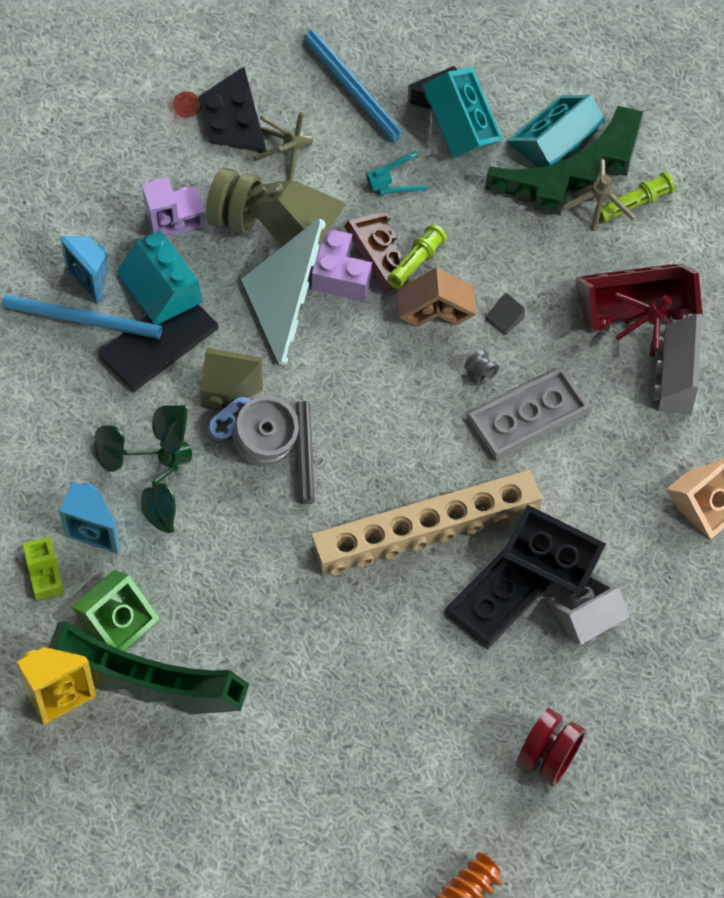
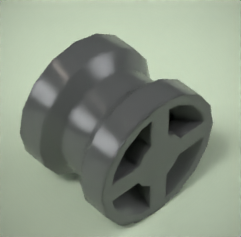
M479 350L468 358L464 364V369L468 373H473L475 376L474 380L479 385H482L497 374L499 365L495 361L489 360V354L485 350Z

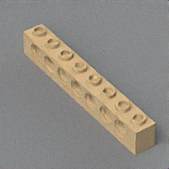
M527 470L313 533L312 547L322 575H339L350 567L357 565L358 567H366L377 559L384 557L392 559L407 550L419 551L434 542L446 543L461 534L468 533L473 535L488 526L495 525L500 527L506 525L510 520L521 517L527 504L541 510L542 497L531 470ZM504 499H513L515 502H514V503H506V502H504L503 500H504ZM482 506L486 507L488 510L483 512L477 510L476 508ZM455 514L459 515L461 518L455 520L451 519L449 516ZM428 522L432 523L434 526L427 528L422 526V524ZM401 530L405 531L407 534L399 536L396 535L395 532ZM377 539L380 542L376 544H370L367 542V540ZM342 547H350L352 550L349 552H342L339 549Z

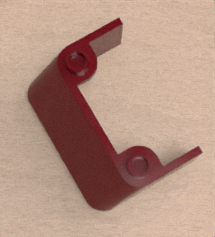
M666 264L576 277L577 292L584 322L593 332L608 329V324L613 323V320L630 318L645 311L614 297L615 293L630 297L647 305H650L652 302L658 303L666 295L673 302L666 309L667 315H672L673 320L689 317L688 314H702L703 317L699 273L683 264Z

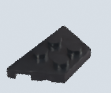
M245 67L240 68L199 96L210 144L221 146L229 145L232 148L241 150L243 147L256 149L258 153L266 152V145Z

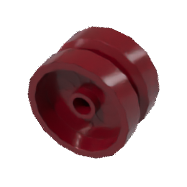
M547 708L528 734L517 758L516 765L532 773L542 764L539 772L540 779L555 787L577 754L587 729L571 721L561 730L563 716Z

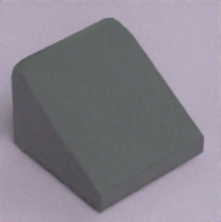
M505 293L487 314L486 319L507 335L525 318V307L508 293Z

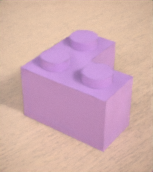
M169 178L154 179L142 184L145 212L152 234L161 230L165 236H170L206 226L205 211L196 186L181 188L173 192Z
M329 229L322 240L312 271V290L365 302L372 280V262L350 258L352 254V234Z

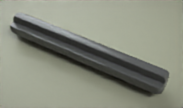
M298 401L295 404L299 424L297 434L299 501L302 504H312L315 501L311 405L308 401Z

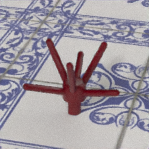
M615 293L614 297L616 299L645 310L625 320L626 324L634 323L616 336V340H621L648 321L654 325L650 356L654 357L656 350L659 349L661 321L663 320L668 324L673 323L666 312V309L673 303L671 298L664 295L658 303L652 302L650 305H647L630 297Z

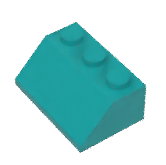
M473 67L447 72L423 84L426 100L433 108L436 123L443 132L446 139V147L453 158L468 155L503 140Z
M561 95L510 137L507 142L537 167L549 166L561 162L567 153L578 149L580 142L597 133L598 127L605 122V119L591 95Z
M161 230L136 241L117 270L121 280L155 325L203 302L199 280Z

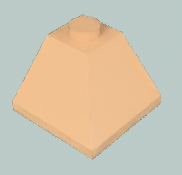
M724 459L686 472L667 488L678 511L708 539H712L724 529Z

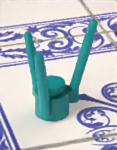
M414 151L384 167L366 172V178L371 191H379L380 195L383 196L389 193L426 190L427 185L388 187V184L392 183L389 170L416 157L418 152Z

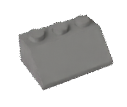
M695 314L666 325L664 335L659 336V349L657 352L662 353L661 360L656 361L655 376L660 377V384H655L654 400L659 401L658 411L692 414L699 386L702 314Z

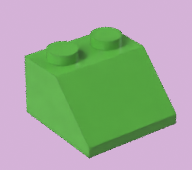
M113 570L71 607L85 628L93 636L123 651L160 620L128 574Z

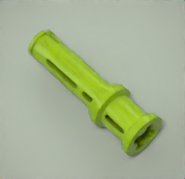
M663 171L659 177L649 182L646 180L641 182L639 188L617 199L631 210L645 202L652 204L656 202V198L666 193H674L676 188L670 174L667 171ZM611 201L602 205L599 219L606 223L614 217L623 214V212Z
M428 225L424 235L413 242L411 252L387 276L389 278L388 283L396 289L401 288L422 262L431 259L435 255L436 248L442 246L447 241L445 231L437 225Z

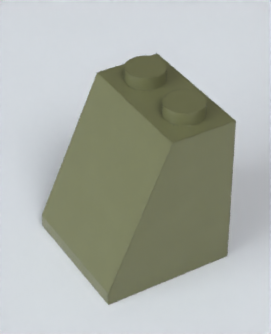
M294 180L259 184L251 191V197L245 204L282 246L318 218L324 220L326 224L325 228L321 230L318 240L319 245L345 207L343 201Z

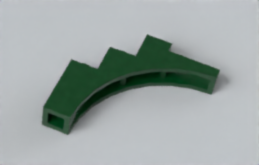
M617 106L611 122L598 139L575 156L553 165L532 169H506L489 166L485 189L491 190L496 194L505 193L517 196L521 200H535V210L541 211L546 215L556 214L561 216L568 190L576 191L592 186L599 179L601 159L605 160V171L614 176L628 175L641 127L643 111Z
M66 621L57 623L48 647L85 656L89 662L94 687L101 691L126 689L146 703L171 701L188 714L241 711L249 687L248 682L231 670L191 669L146 659L106 644L82 632Z

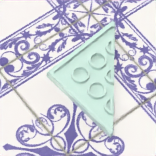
M319 218L241 279L277 362L281 365L287 364L288 361L286 355L290 341L293 342L299 322L296 319L301 303L304 304L309 286L307 282L311 266L315 264L320 246L318 245L321 230L326 225L325 221Z

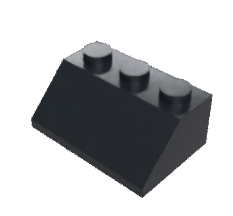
M527 504L501 557L581 596L607 543Z

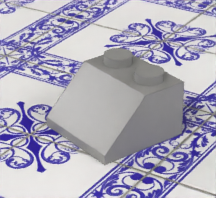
M594 573L590 577L581 596L563 588L543 599L567 636L581 645L594 641L599 634L606 630L619 627L622 621L630 617L619 587Z

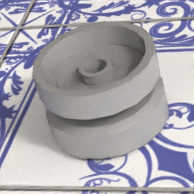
M260 396L250 400L240 410L232 432L233 444L238 454L250 464L261 467L280 462L291 451L296 441L299 430L297 415L288 403L277 397Z

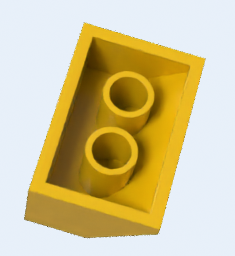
M43 647L38 651L32 650L22 656L21 660L17 661L27 697L44 725L96 697L89 662L85 656Z

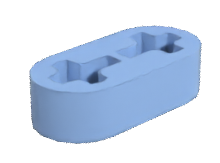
M239 397L219 412L208 424L207 430L210 438L217 442L229 439L232 436L236 419L232 416L238 410L236 405L241 408L250 399ZM228 420L230 424L225 429L227 434L224 432L218 434L215 431L217 428L216 422L221 425Z

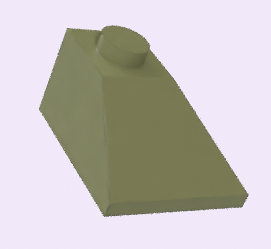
M206 348L200 389L202 404H206V406L212 409L225 408L239 397L249 398L263 390L262 358Z

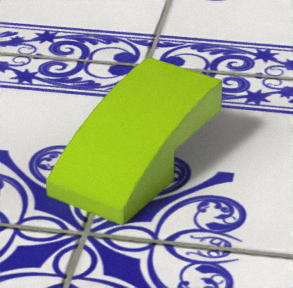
M51 536L23 543L36 601L64 594Z

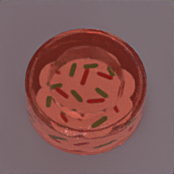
M185 91L179 93L174 98V110L179 116L187 118L198 113L200 101L195 93Z

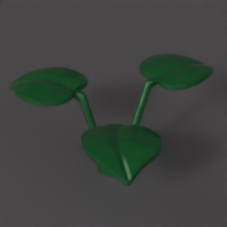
M165 405L157 408L154 412L152 429L154 436L160 440V447H162L160 449H123L125 444L124 434L113 425L101 426L95 432L96 455L101 466L107 471L114 472L119 470L123 465V455L158 454L159 462L169 467V469L152 481V487L144 488L141 497L142 510L147 520L155 528L166 533L175 532L176 502L172 489L167 484L159 482L172 472L178 471V465L187 464L192 459V449L184 441L188 405Z

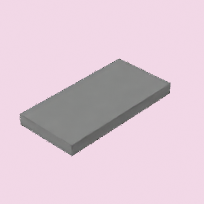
M561 366L468 413L467 419L490 454L497 461L591 413L592 407L564 367Z

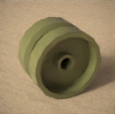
M225 167L220 168L215 174L207 197V223L219 228H224L229 224V228L232 231L243 234L249 233L257 218L245 204L251 197V191L257 185L263 184L261 177L249 173L242 174L240 177L237 170Z

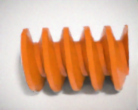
M478 852L476 860L468 862V869H461L459 877L451 879V886L446 885L442 888L443 895L437 894L435 898H484L481 894L483 891L492 895L494 891L490 884L493 883L499 887L502 885L499 878L500 870L490 857L482 852Z

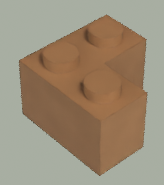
M437 267L397 289L399 318L416 327L437 316L458 325L477 315L474 286Z

